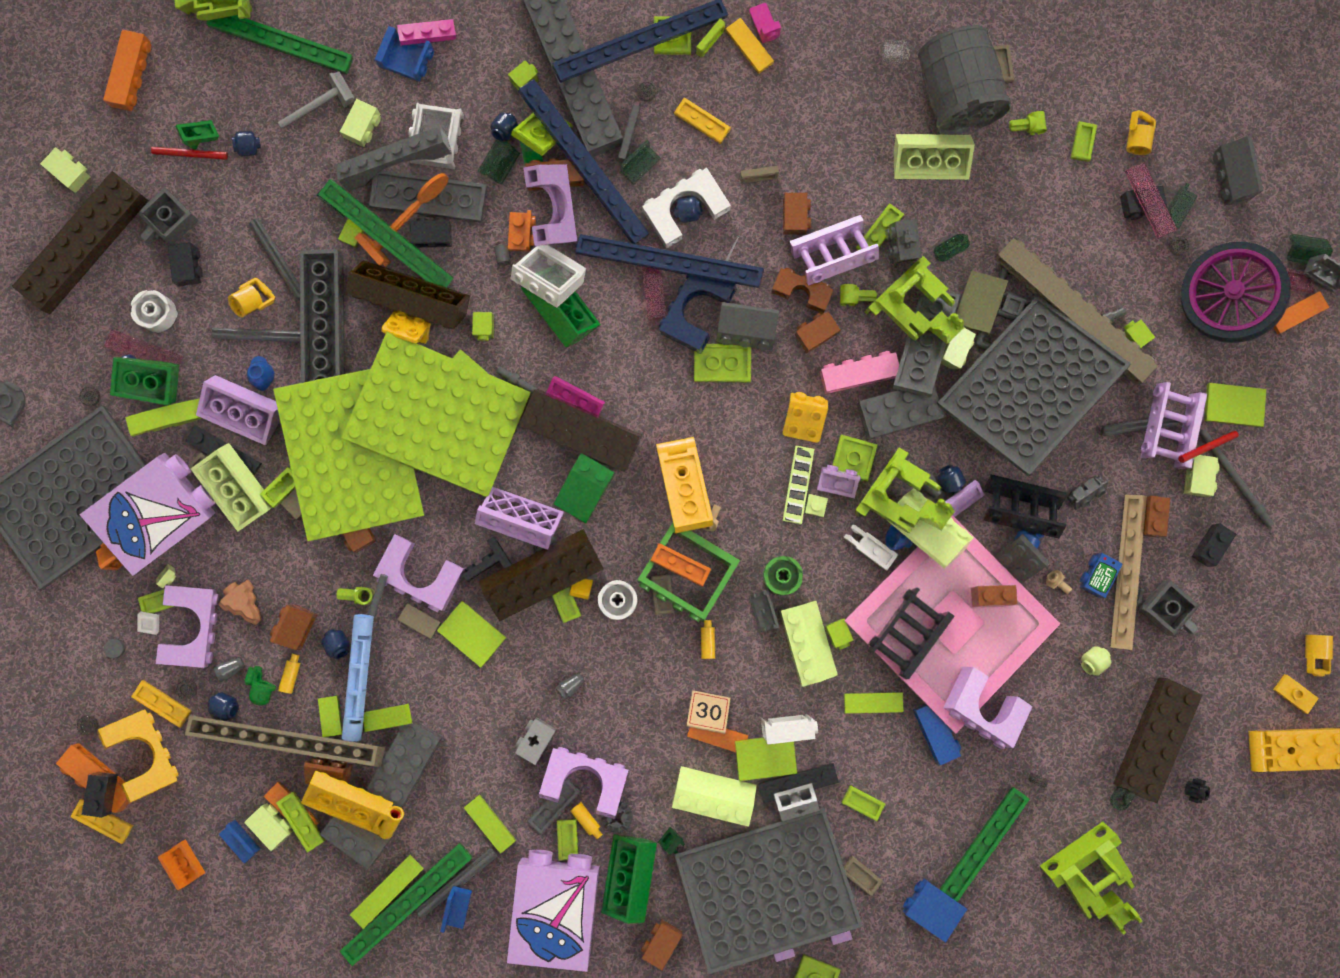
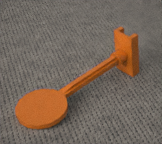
M441 173L431 178L420 189L417 201L411 204L390 227L398 231L417 212L423 203L431 201L442 192L448 183V176L445 173ZM358 233L355 239L379 266L383 264L387 267L391 263L381 251L384 248L376 240L372 241L366 234Z

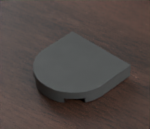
M1 382L0 420L13 427L24 409L26 402L25 394L18 385L11 382Z

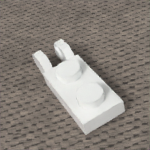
M852 525V531L862 536V539L858 542L847 534L844 536V539L887 571L898 554L890 550L868 532L865 533L856 525Z

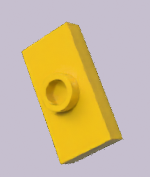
M1286 674L1283 675L1273 689L1305 714L1310 712L1319 699Z

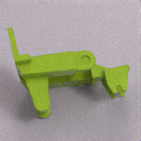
M175 0L176 9L186 14L193 12L196 14L197 19L202 21L238 15L239 19L250 18V12H252L250 0Z
M922 256L866 309L865 313L868 314L871 311L876 316L883 310L912 340L916 341L919 338L918 335L921 336L929 330L948 344L964 329V321L958 318V314L952 313L947 317L941 311L934 319L929 321L919 311L915 314L904 303L905 293L915 285L931 302L940 297L949 306L955 304L954 299L946 292L948 288L927 269L931 263Z
M899 447L856 508L855 515L859 517L861 514L866 517L868 512L872 510L907 533L912 531L908 525L914 528L919 520L942 531L955 512L951 504L946 503L945 500L939 499L935 504L928 499L918 512L907 504H904L902 507L888 498L886 490L895 477L918 491L922 489L924 484L936 491L941 489L940 485L930 479V474L905 460L909 453Z
M1101 822L1045 861L1040 867L1057 888L1065 883L1079 908L1088 919L1092 918L1090 911L1087 909L1089 907L1098 919L1107 915L1114 927L1124 935L1126 933L1123 929L1125 924L1131 920L1141 923L1142 919L1128 902L1123 903L1112 890L1103 897L1099 894L1100 891L1113 882L1118 886L1125 882L1131 890L1135 887L1131 881L1133 875L1116 849L1122 843L1109 826ZM1101 830H1105V831H1106V834H1105L1104 836H1102V837H1097V836H1096V834H1097L1099 831H1101ZM1097 859H1100L1109 875L1093 886L1080 871ZM1058 864L1055 870H1048L1050 865Z

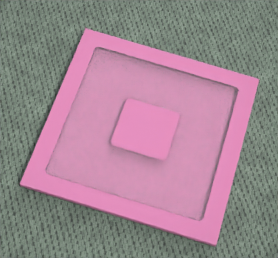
M953 515L951 516L955 523L968 531ZM975 537L965 551L945 569L922 549L917 547L844 620L868 645L875 635L878 636L902 604L904 601L902 597L906 591L916 587L920 589L916 596L937 613L943 614L949 611L955 616L911 678L903 679L899 676L955 734L964 726L965 722L949 715L950 712L943 707L962 667H975L988 676V680L979 697L980 709L1060 625ZM1016 585L1018 605L972 608L971 588L977 586ZM912 602L906 608L905 612L925 628L932 629L935 625L934 619ZM901 618L893 626L916 645H920L924 640L922 634ZM889 633L882 641L884 645L904 660L907 659L909 661L913 655L910 649ZM876 649L875 653L898 675L901 672L900 666Z

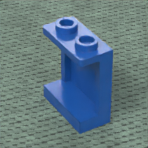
M388 26L375 61L380 68L420 82L421 77L426 75V65L428 60L433 58L434 49L430 41L400 46L399 34L395 28Z
M924 878L923 881H919L915 885L913 896L911 898L908 897L904 902L903 912L946 943L967 911V908Z

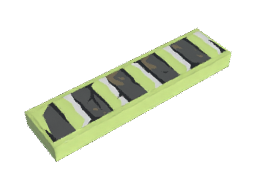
M795 446L782 521L802 524L814 449Z

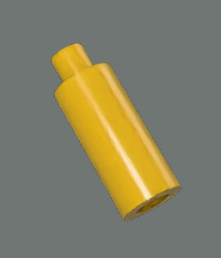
M704 620V627H701V659H715V627H712V620Z
M292 654L290 660L286 661L278 691L292 694L301 664L298 662L300 655Z
M582 802L570 810L589 836L593 834L598 839L603 835L599 830L601 826Z

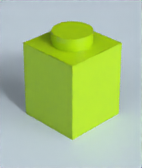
M525 60L508 74L510 82L517 90L533 79L536 82L539 81L538 70L533 64L529 65Z
M473 312L472 335L478 341H489V338H494V315L492 312Z
M1142 319L1136 323L1132 320L1123 327L1126 338L1137 343L1140 348L1155 338Z
M840 619L825 626L833 647H839L840 650L849 647V642L854 641L847 623L844 621L845 619Z

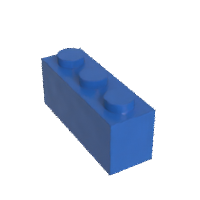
M926 704L913 709L936 764L942 765L960 757V750L962 749L958 740H954L951 734L953 731Z

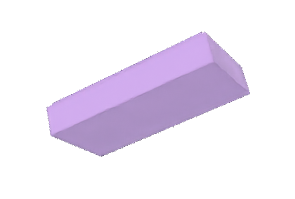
M974 480L945 502L951 504L955 511L953 516L956 517L983 497L984 493L979 482Z

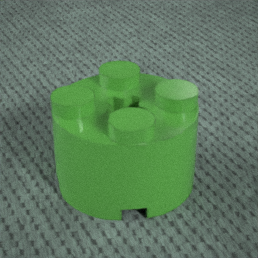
M779 556L766 564L762 577L766 588L776 595H788L795 592L801 586L803 572L800 564L795 559ZM779 571L787 573L785 575L786 580H779Z

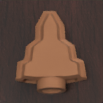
M249 579L240 585L234 582L223 590L226 596L218 605L224 611H230L233 615H241L245 621L254 625L262 621L260 610L255 605L254 586Z

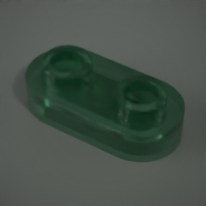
M957 234L936 246L934 249L936 260L945 262L960 252L965 251L970 246L968 235Z

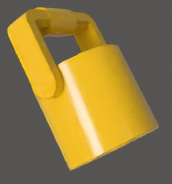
M1140 110L1132 112L1126 147L1128 153L1136 155L1151 153L1156 120L1149 114ZM1138 118L1145 122H1148V125H1137Z
M253 278L239 287L240 290L228 296V303L231 309L239 317H244L256 309L261 311L273 304L275 300L272 291L258 278ZM256 284L269 300L263 303L260 294L252 285Z
M1305 635L1307 673L1320 677L1331 673L1333 636ZM1315 659H1323V669H1315Z

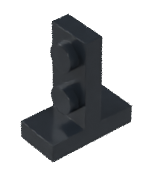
M496 537L487 540L495 554L489 553L481 559L482 562L476 566L474 563L465 569L466 573L462 576L467 582L499 562L504 568L512 565Z

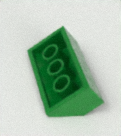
M557 266L535 273L558 288L567 282V279ZM523 286L521 287L527 298L566 348L576 344L601 325L576 291L556 308Z
M613 835L601 910L602 914L627 924L645 923L657 847L656 842L625 835Z

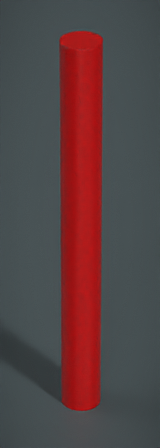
M151 147V153L155 155L227 160L228 157L227 152Z
M1234 430L1179 456L1178 460L1180 463H1184L1237 438L1239 434Z

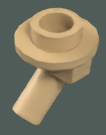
M714 504L711 510L713 526L703 528L704 530H716L719 523L716 518L721 509L720 506Z
M1054 570L1047 575V586L1053 589L1058 586L1067 595L1072 590L1063 581L1065 576L1061 571Z

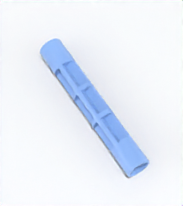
M357 614L354 615L342 728V740L357 742L362 739L374 617L371 615Z

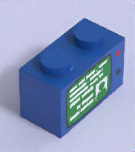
M1097 553L1090 558L1088 563L1090 567L1087 572L1082 574L1079 588L1098 598H1106L1123 564L1103 553Z

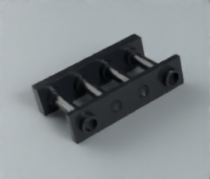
M990 475L984 492L993 494L992 506L989 505L983 521L1053 538H1060L1066 528V524L1057 522V510L1061 508L1065 501L1066 492ZM1000 496L1011 498V510L1000 508ZM1019 501L1030 503V515L1019 513ZM1038 505L1049 508V520L1038 517Z
M918 587L906 591L902 597L904 599L902 604L878 636L875 635L868 643L870 646L867 650L868 652L873 653L878 649L900 666L901 672L898 675L903 679L911 678L955 617L949 611L943 614L937 613L916 596L920 591ZM911 602L934 619L935 625L932 629L925 628L905 612ZM899 618L923 635L922 638L924 640L920 645H916L893 627ZM888 633L911 650L913 655L909 661L902 659L882 643Z

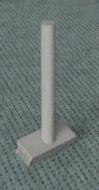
M340 71L329 73L328 81L333 89L278 122L281 128L286 127L336 95L344 108L353 103L354 95L341 76Z

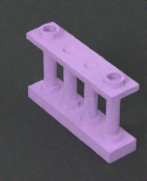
M861 215L790 241L791 253L794 259L802 256L808 267V270H806L808 285L818 283L824 279L879 259V246L875 244L869 247L862 235L864 233V221ZM855 237L862 250L851 253L844 240ZM837 243L844 256L833 260L827 246ZM820 250L826 263L815 266L809 253Z
M1170 382L1156 384L1153 391L1154 397L1145 439L1141 446V458H1154L1155 454L1174 459V468L1190 469L1192 468L1193 459L1180 463L1178 457L1196 449L1207 394L1199 392L1189 394V397L1169 391ZM1167 399L1186 404L1185 415L1166 410ZM1163 417L1181 422L1183 424L1181 434L1161 428ZM1159 436L1178 441L1177 452L1158 447Z

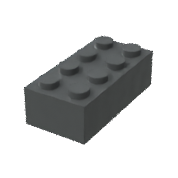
M935 386L932 397L898 390L865 399L856 404L867 441L936 422L944 418L942 408L937 404L939 398Z
M413 719L411 724L402 725L367 790L393 802V805L403 808L444 736Z

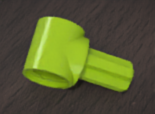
M1036 111L1028 114L1026 119L1011 120L1009 122V129L1012 132L1026 130L1030 135H1035V133H1038V135L1047 132L1044 111Z
M855 284L840 285L841 306H846V304L856 306L858 301L874 302L877 299V292L875 290H859V287Z
M356 587V589L339 588L337 590V599L354 601V604L370 605L375 591L366 587ZM364 591H368L370 594V598L366 602L362 599Z

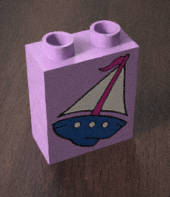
M166 453L159 455L80 514L132 576L215 514L211 507L216 502L203 485L195 489L185 476L191 473L184 460L177 454L171 458Z
M529 850L528 858H522L517 868L507 963L587 972L590 962L600 866L591 865L592 857L585 854H569L568 862L552 861L553 853L550 851Z

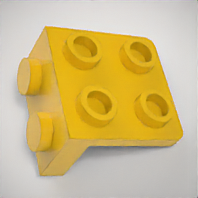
M394 311L382 326L381 331L385 334L389 332L397 338L412 343L421 342L426 344L429 339L431 323L419 317H410L401 311Z
M802 392L791 393L783 435L815 443L819 442L828 411V400L821 396L810 397Z

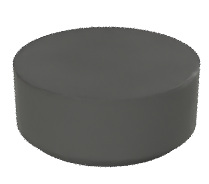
M110 639L104 645V653L109 658H119L125 653V644L120 639Z

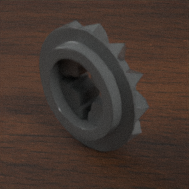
M619 802L616 814L623 811L620 817L621 822L616 820L611 823L612 818L601 815L604 827L615 833L627 830L633 818L630 807L624 802Z

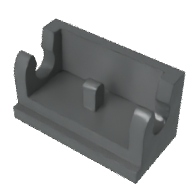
M1326 254L1309 258L1303 275L1331 292L1340 289V263Z
M765 590L749 595L759 633L779 628L769 591Z

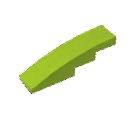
M200 398L125 417L130 436L134 437L150 431L156 432L168 427H177L202 419L196 416Z
M287 467L260 493L273 508L278 506L295 489L291 467Z
M409 855L350 916L364 929L424 868Z

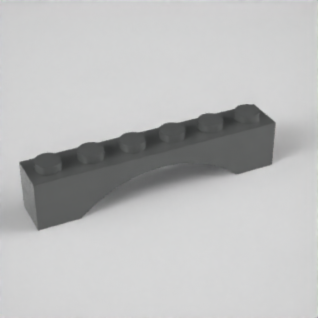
M438 126L335 164L338 181L350 191L366 185L373 176L390 166L412 160H435L452 154L447 135Z

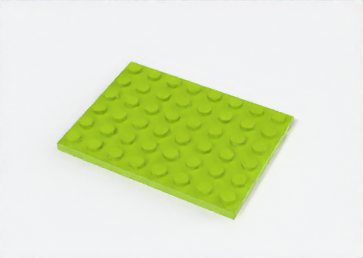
M386 332L341 439L487 497L490 494L531 392L422 345L397 338Z
M370 369L273 389L308 542L424 516L414 468L341 439Z

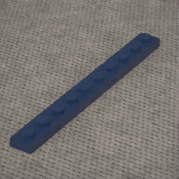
M714 0L553 62L552 68L561 83L713 24L719 19L723 20L729 14L722 0Z
M533 79L519 88L518 93L632 244H636L649 234L647 229L537 82Z
M583 234L579 236L575 251L578 255L759 289L764 273V268Z

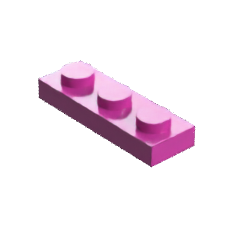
M453 19L397 25L400 46L426 43V41L437 42L456 39Z
M556 376L552 378L547 389V393L598 416L605 404L604 401Z

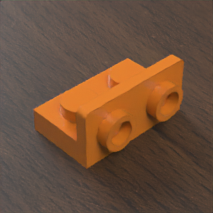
M527 210V213L510 212L508 251H531V246H535L532 227L536 226V216H533L531 210Z

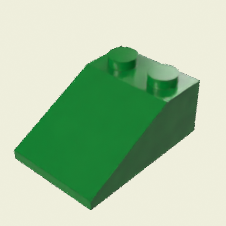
M113 357L110 395L170 405L176 402L180 364Z
M581 453L553 505L587 523L614 478L615 472Z

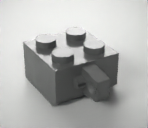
M163 188L139 212L140 217L147 223V229L140 237L148 244L152 243L155 239L159 240L162 238L169 245H173L198 219L167 188Z
M917 219L896 221L887 226L888 229H886L885 235L886 240L890 243L888 257L889 260L892 259V264L915 261L922 258Z
M1171 580L1162 581L1138 609L1166 635L1174 636L1179 630L1182 631L1183 629L1189 634H1194L1198 630V627L1191 619L1193 618L1192 614L1198 609L1199 605Z

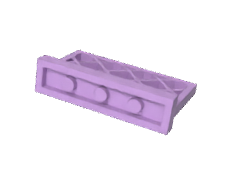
M492 487L489 496L485 498L482 506L480 505L477 510L475 524L548 550L564 512ZM493 494L502 497V499L495 500ZM511 502H517L520 505L513 507ZM506 504L508 508L501 510L498 505ZM534 508L537 509L538 512L531 513L529 509ZM524 510L526 515L519 516L517 511ZM512 513L514 517L509 516V515H506V514ZM551 514L557 516V518L549 519L547 515ZM542 516L544 521L537 522L535 518Z

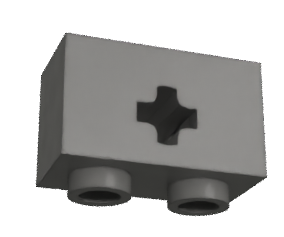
M539 718L529 721L525 728L528 732L524 738L520 737L515 745L518 748L515 753L534 765L539 761L557 730ZM536 735L538 736L537 741L539 743H535L533 745L531 744L532 739H530V737H534Z
M812 783L774 794L782 821L820 811Z

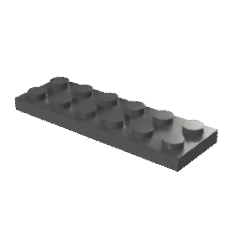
M382 170L373 177L369 206L375 209L404 212L411 204L417 201L420 189L433 177ZM449 179L442 192L431 201L423 203L415 214L482 223L487 185Z
M921 292L915 314L919 311L929 321L934 319L941 311L949 317L952 313L956 312L960 294L947 292L955 301L953 306H949L940 297L931 302ZM927 330L921 336L918 335L919 338L916 341L908 336L893 385L894 389L932 397L946 343Z

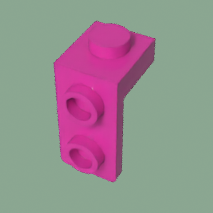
M766 3L749 9L762 43L775 40L780 36L779 21L774 22Z

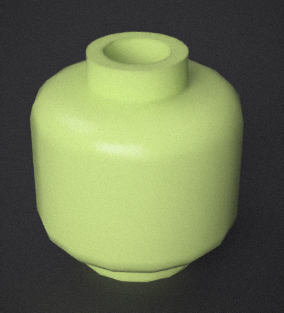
M1092 647L1082 655L1081 666L1083 670L1090 675H1100L1111 666L1110 653L1104 648Z

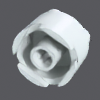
M142 291L131 302L132 319L138 325L152 332L159 333L169 329L178 315L172 300L158 291Z
M615 580L607 583L598 595L599 608L603 614L611 619L627 618L635 611L637 606L636 591L630 584L624 581ZM619 594L620 598H623V602L616 606L613 598H616Z

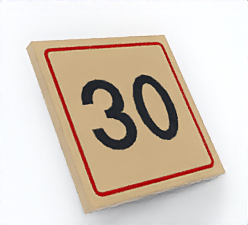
M692 691L687 727L725 734L730 698Z

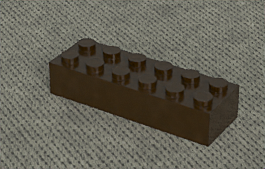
M364 260L349 271L345 292L352 295L353 298L364 299L374 305H383L392 311H401L410 317H419L426 322L437 323L447 329H455L466 317L470 295Z
M540 389L533 391L519 424L524 428L623 472L628 469L642 437L637 432Z
M582 529L550 545L548 550L542 549L480 580L479 583L484 597L500 622L604 568L585 530Z
M1158 677L1113 784L1148 801L1158 803L1203 695L1168 678Z

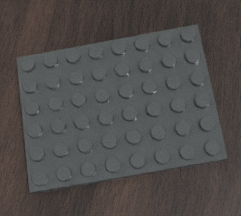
M1037 296L937 404L942 410L1029 477L1124 374L1131 363L1041 297Z
M100 406L0 478V533L40 589H45L101 548L100 545L103 541L80 514L147 465L105 406Z
M825 808L675 854L708 974L863 927Z

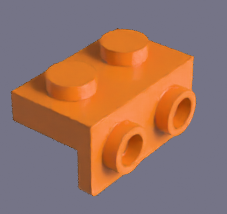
M186 839L158 856L160 863L177 890L182 889L206 873Z

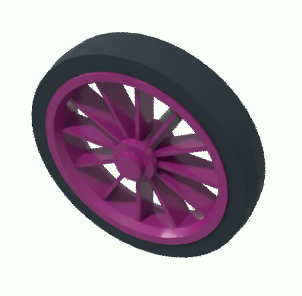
M1229 242L1204 252L1189 267L1182 283V308L1193 327L1206 337L1226 343L1245 342L1262 336L1280 321L1289 304L1291 282L1284 264L1269 249L1250 242ZM1230 260L1232 281L1230 282L1215 267ZM1232 260H1248L1239 280H1235ZM1252 261L1264 267L1263 270L1242 283ZM1212 268L1226 285L1222 286L1202 278ZM1267 272L1271 275L1274 282L1272 284L1248 287ZM1199 284L1223 291L1197 296ZM1275 289L1272 301L1247 294ZM1223 297L1204 312L1200 310L1197 301ZM1243 298L1268 305L1269 307L1259 317ZM1228 301L1218 323L1206 317ZM1234 303L1238 326L1222 325L1231 304ZM1240 303L1254 316V321L1240 325L1238 311Z

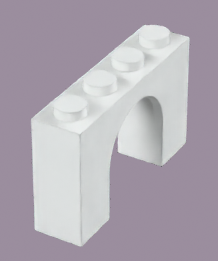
M707 168L695 171L689 179L680 180L674 188L663 190L659 197L648 199L644 206H642L643 213L666 249L682 240V233L670 215L671 206L677 199L684 196L698 198L703 202L714 220L730 211V203Z

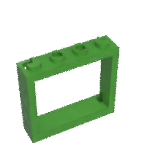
M672 523L660 544L666 546L674 533L729 566L703 612L646 578L655 564L650 560L637 582L640 583L639 587L643 588V590L647 592L651 590L656 593L655 597L663 602L668 600L673 603L672 607L679 612L684 610L690 614L689 617L692 620L694 619L697 622L701 620L703 622L740 560L692 531L675 533Z

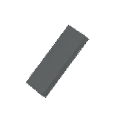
M634 104L631 108L618 155V161L623 165H626L640 115V106Z
M566 778L558 803L546 800L527 820V823L541 835L581 790L569 778Z

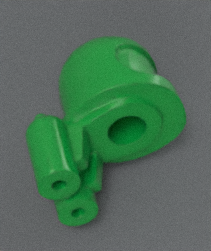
M249 667L244 680L246 685L251 686L249 699L255 705H266L270 702L271 693L275 691L276 686L262 680V667Z

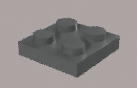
M1023 534L998 551L994 556L1021 584L1050 563Z

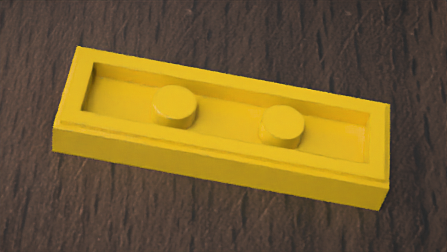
M741 18L726 28L727 34L758 74L774 63L772 57Z
M685 97L674 112V115L719 144L722 143L731 130L730 126Z
M145 680L140 682L131 696L179 728L183 726L192 710Z
M84 799L79 800L71 818L120 844L125 842L133 825L113 814L102 818L81 815Z

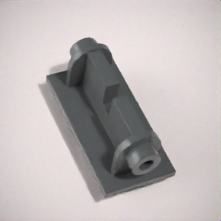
M1094 476L1084 483L1086 491L1080 486L1070 492L1067 498L1071 503L1075 502V511L1080 507L1085 508L1095 497L1103 496L1107 491L1108 481L1104 482L1100 476Z

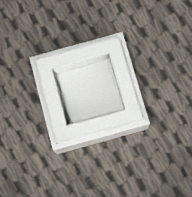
M140 611L137 619V631L157 635L159 632V615Z

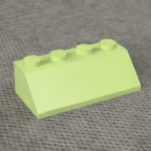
M896 134L894 179L969 180L975 146L972 136Z
M229 443L215 450L191 468V471L237 532L273 508L260 495L264 489Z
M913 488L897 504L902 507L904 504H907L919 512L928 499L921 492ZM952 518L949 519L942 531L922 520H919L914 528L908 525L912 529L910 533L892 524L944 569L965 551L974 538L968 531L955 523Z
M817 601L780 610V616L800 686L811 685L837 676Z
M681 766L672 808L749 827L757 785Z

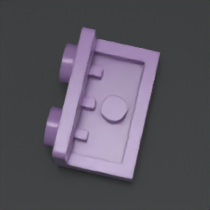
M827 465V468L822 467L817 490L855 498L858 483L861 479L860 475H857V471L846 469V472L838 470L839 467Z

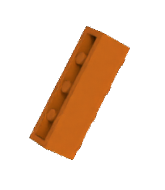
M127 30L121 31L103 101L110 107L132 111L133 106L137 103V90L142 85L141 76L142 72L146 69L147 53L151 51V41L144 34Z
M79 743L71 745L56 763L62 773L70 775L75 779V783L79 787L85 789L88 774L96 772L116 774ZM119 776L117 777L112 813L123 811L129 804L121 787L126 782Z

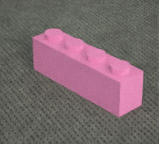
M890 351L879 353L878 357L872 358V355L861 357V360L856 362L850 359L843 361L842 365L835 366L833 363L823 366L824 369H821L820 376L825 394L896 378L899 368L896 352L890 353Z

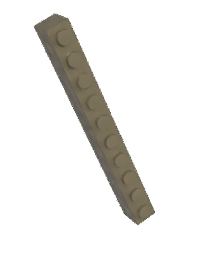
M1013 238L995 257V260L1034 295L1041 297L1130 362L1131 365L1124 374L1136 385L1143 383L1158 366L1154 363V358L1148 354L1145 355L1137 343L1128 340L1126 334L1121 329H1116L1111 325L1112 322L1109 318L1101 316L1093 304L1082 299L1083 296L1078 291H1073L1068 286L1069 284L1066 280L1058 278L1050 266L1039 261L1040 258L1035 253H1030L1025 248L1026 246L1022 241Z
M190 715L185 732L187 736L381 767L385 747Z

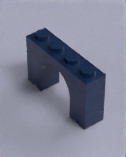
M686 275L687 280L684 285L679 287L676 300L670 303L669 313L666 318L663 317L660 321L659 330L665 337L702 354L710 336L707 332L691 325L685 320L684 310L687 303L691 299L702 295L710 296L720 302L730 303L737 287L733 283Z

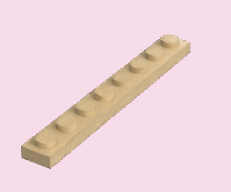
M1125 495L1119 562L1123 565L1117 575L1111 648L1132 650L1147 500V496Z

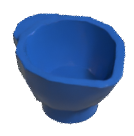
M257 356L251 360V364L247 369V378L249 383L255 388L265 391L274 380L275 372L265 358Z
M891 524L885 538L886 546L890 550H898L904 547L910 548L913 542Z

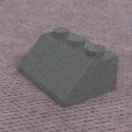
M1251 136L1222 145L1214 151L1213 161L1214 164H1217V179L1221 182V197L1225 200L1226 205L1248 202L1264 191Z
M722 302L716 342L724 345H738L744 348L752 347L761 350H772L779 310Z
M332 817L320 835L363 867L369 869L393 838L395 832L391 838L382 839L375 833Z

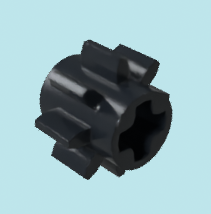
M1193 778V781L1187 782L1185 795L1190 796L1189 801L1202 803V800H1208L1210 787L1205 786V780Z

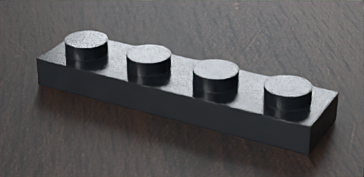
M197 425L193 427L185 440L208 455L228 444ZM232 446L253 476H255L262 463Z
M834 763L798 772L797 774L758 783L763 803L775 801L774 794L810 783H812L815 790L839 783Z

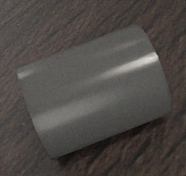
M507 245L495 246L497 264L504 265L510 263Z

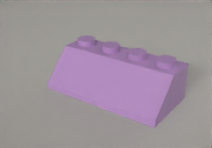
M216 375L204 381L196 416L266 445L280 422L276 401Z

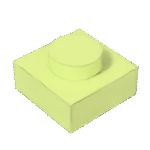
M809 494L805 513L824 517L828 498Z
M167 564L156 578V584L161 588H164L166 584L170 585L176 577L175 568Z

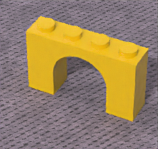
M145 709L97 731L105 750L124 741L134 739L145 742L153 752V764L150 770L121 785L129 804L177 781L176 777L179 776L176 767H171L168 761L171 757L167 748L163 749L160 743L163 739L159 730H154L152 724L155 722L152 714L147 713Z

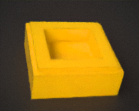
M583 579L573 584L570 596L588 600L593 580Z

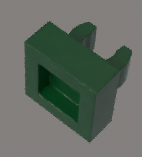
M671 827L658 841L665 852L670 855L678 853L676 848L679 844L685 845L681 836Z

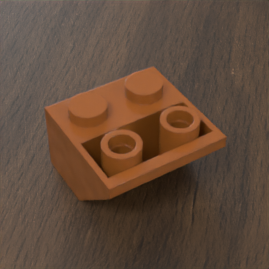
M286 605L279 613L278 617L280 620L278 624L274 625L270 632V636H272L270 642L294 650H301L318 614L298 605Z
M320 757L311 758V760L304 762L305 784H310L315 771L326 773L332 778L343 780L349 784L352 764L338 760L329 761L326 758Z

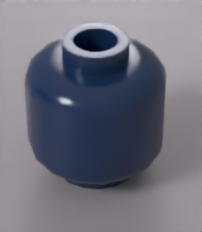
M499 113L490 126L493 137L499 141H509L513 137L511 135L513 129L518 126L516 117L511 113Z
M238 131L232 137L233 150L241 157L254 156L257 154V149L261 148L260 139L255 137L253 131Z
M695 197L679 199L677 206L674 207L675 217L679 218L682 223L698 221L700 215L703 214L701 201Z
M947 465L939 470L940 474L937 480L944 492L956 494L963 489L966 479L959 467Z
M331 629L324 634L325 637L322 639L321 645L328 657L340 659L349 653L351 644L343 631Z
M223 692L217 693L208 701L209 714L223 721L235 717L239 710L237 699Z

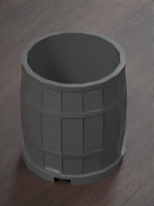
M968 25L951 29L926 42L919 50L918 58L920 60L922 78L931 108L937 119L936 127L940 134L956 135L970 132L969 127L978 124L981 125V128L1001 119L1011 110L1012 103L1006 92L1001 66L988 31L984 26Z

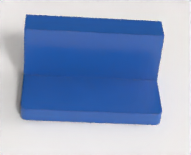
M236 820L228 823L226 828L219 833L220 837L244 864L261 849Z
M456 886L452 887L447 899L440 932L444 933L447 925L463 929L472 894L471 890Z

